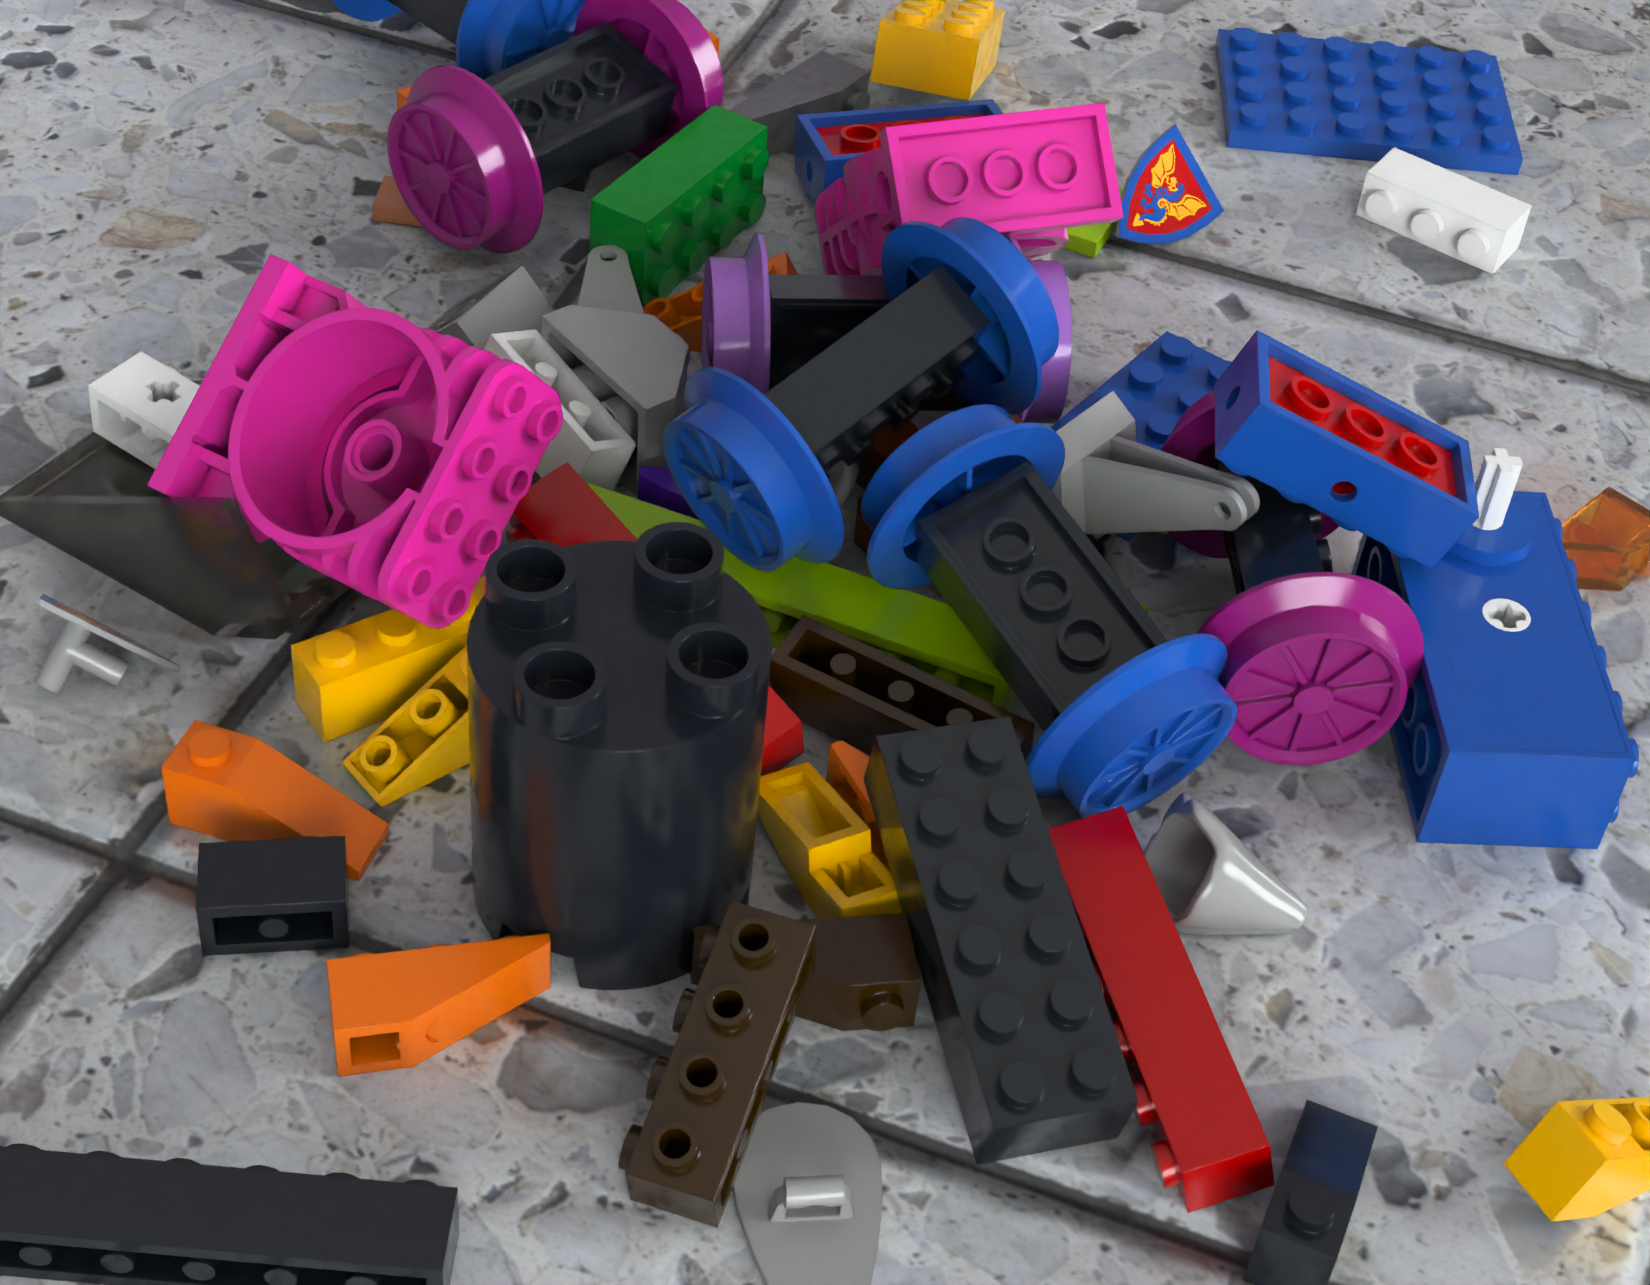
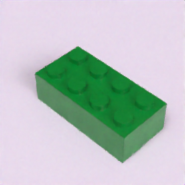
M713 105L590 199L589 253L593 248L601 245H614L627 252L642 307H645L654 299L668 297L677 285L689 275L701 269L706 262L707 256H713L722 248L728 247L737 235L761 218L766 205V197L763 195L764 172L769 162V152L766 150L768 126ZM605 258V259H602V260H605V261H613L614 259Z

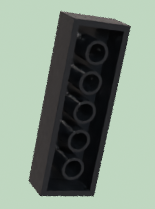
M1011 717L876 736L864 775V783L903 913H907L917 963L977 1165L1118 1138L1139 1101Z

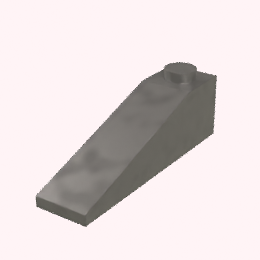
M821 50L729 111L768 126L766 150H768L769 156L795 148L797 115L868 109L870 104V95L868 93L870 71Z

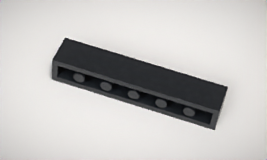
M28 1144L0 1146L1 1276L101 1285H450L459 1238L457 1187L438 1186L426 1180H409L402 1183L359 1179L354 1175L342 1172L326 1175L281 1172L264 1165H253L246 1168L203 1165L186 1158L159 1161L120 1157L107 1151H92L82 1154L41 1150Z

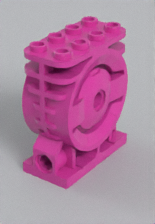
M1097 103L885 127L879 132L881 147L849 160L842 168L844 177L837 179L818 196L814 214L823 268L826 275L882 276L881 254L885 239L896 227L911 221L926 222L940 227L953 218L968 217L989 225L1003 236H1013L1027 260L1052 253L1069 243L1067 228L1115 222L1124 217L1105 104Z
M270 254L147 485L224 527L258 543L272 538L286 553L314 570L400 613L406 614L431 628L441 629L458 620L467 610L471 593L486 566L488 558L499 548L502 533L519 500L528 492L532 483V475L546 448L560 431L563 422L560 396L552 387L523 365L508 359H500L492 352L480 347L469 346L463 340L454 336L442 335L428 328L417 327L409 320L395 313L382 309L368 308L346 291L311 277L290 262Z

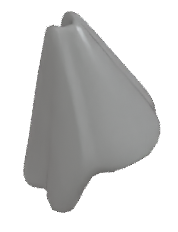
M1181 793L1173 801L1163 817L1159 830L1151 836L1143 851L1178 932L1208 935L1294 933L1302 926L1309 912V907L1287 885L1266 868L1221 820L1187 793Z

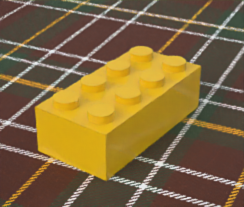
M902 0L879 22L870 82L969 101L996 65L1006 9L995 8L994 0H966L965 2L959 0Z

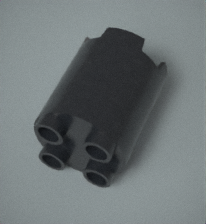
M669 522L654 526L645 531L636 542L597 541L566 547L537 539H524L507 543L495 550L487 560L485 567L486 593L473 613L467 633L473 893L477 911L486 930L494 940L510 936L511 930L519 936L549 933L551 952L573 958L581 988L597 990L638 989L662 984L688 974L690 970L692 927L707 926L711 923L722 925L731 900L745 905L749 904L772 654L771 635L762 610L754 598L740 583L723 571L724 549L720 540L709 530L691 523Z

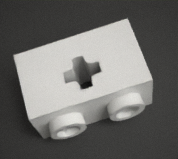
M140 351L88 385L93 432L156 469L200 386L179 374L174 368L166 366Z

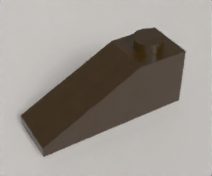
M907 913L798 920L816 926L817 958L796 1017L841 1031L863 1029L887 1031L895 1027L914 1026L921 978ZM710 925L692 927L689 974L691 984L697 986L705 967L698 964L699 953L704 936Z

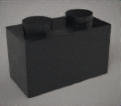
M308 836L288 839L199 843L196 913L202 956L349 948V880L345 836Z

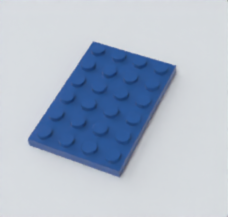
M1249 28L1218 30L1215 47L1227 147L1379 162L1395 147L1442 168L1518 175L1523 157L1498 61L1494 55H1489L1479 50H1470L1465 53L1443 51L1435 46H1422L1420 48L1401 47L1386 41H1377L1370 44L1350 42L1342 37H1329L1327 39L1308 38L1293 32H1284L1279 35L1257 33Z

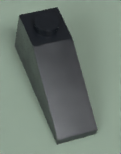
M1310 1100L1306 1101L1243 1281L1253 1285L1328 1284L1358 1197L1378 1126Z

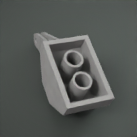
M601 245L593 248L588 255L577 305L571 304L542 315V337L637 444L619 481L638 498L640 466L669 469L663 449V431L667 424L686 411L684 389L687 382V368L690 362L689 345L679 334L670 330L657 317L644 314L629 265L627 252L614 245ZM611 258V259H614V260H613V261H605V260H602V259Z
M1114 391L1056 431L1064 443L1065 460L1052 493L1084 534H1092L1096 540L1109 533L1189 530L1233 531L1259 510V495L1254 486L1246 479L1137 443L1135 419Z

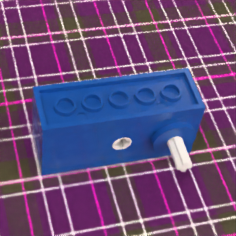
M1494 448L1492 455L1484 456L1475 483L1479 518L1432 569L1410 557L1401 558L1396 556L1383 543L1363 534L1351 575L1373 580L1398 594L1413 610L1423 636L1424 650L1420 670L1407 691L1406 702L1400 716L1389 729L1417 842L1598 849L1608 824L1613 823L1618 816L1619 798L1627 779L1633 778L1637 772L1639 764L1638 745L1635 739L1628 736L1622 718L1623 706L1621 696L1618 691H1613L1606 671L1607 658L1603 646L1597 645L1591 627L1590 605L1588 602L1582 601L1576 583L1577 570L1573 559H1568L1562 542L1561 521L1559 518H1554L1546 493L1514 491L1523 463L1520 457L1508 456L1507 450L1504 448Z

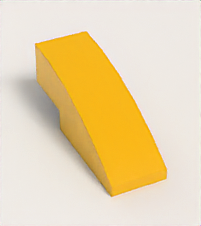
M809 762L761 776L757 812L783 865L816 919L903 913L890 871L872 853L871 829Z

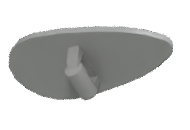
M794 1102L765 1110L759 1114L732 1188L736 1213L753 1261L764 1285H871L878 1250L883 1203L881 1160L872 1137L853 1117L828 1105Z

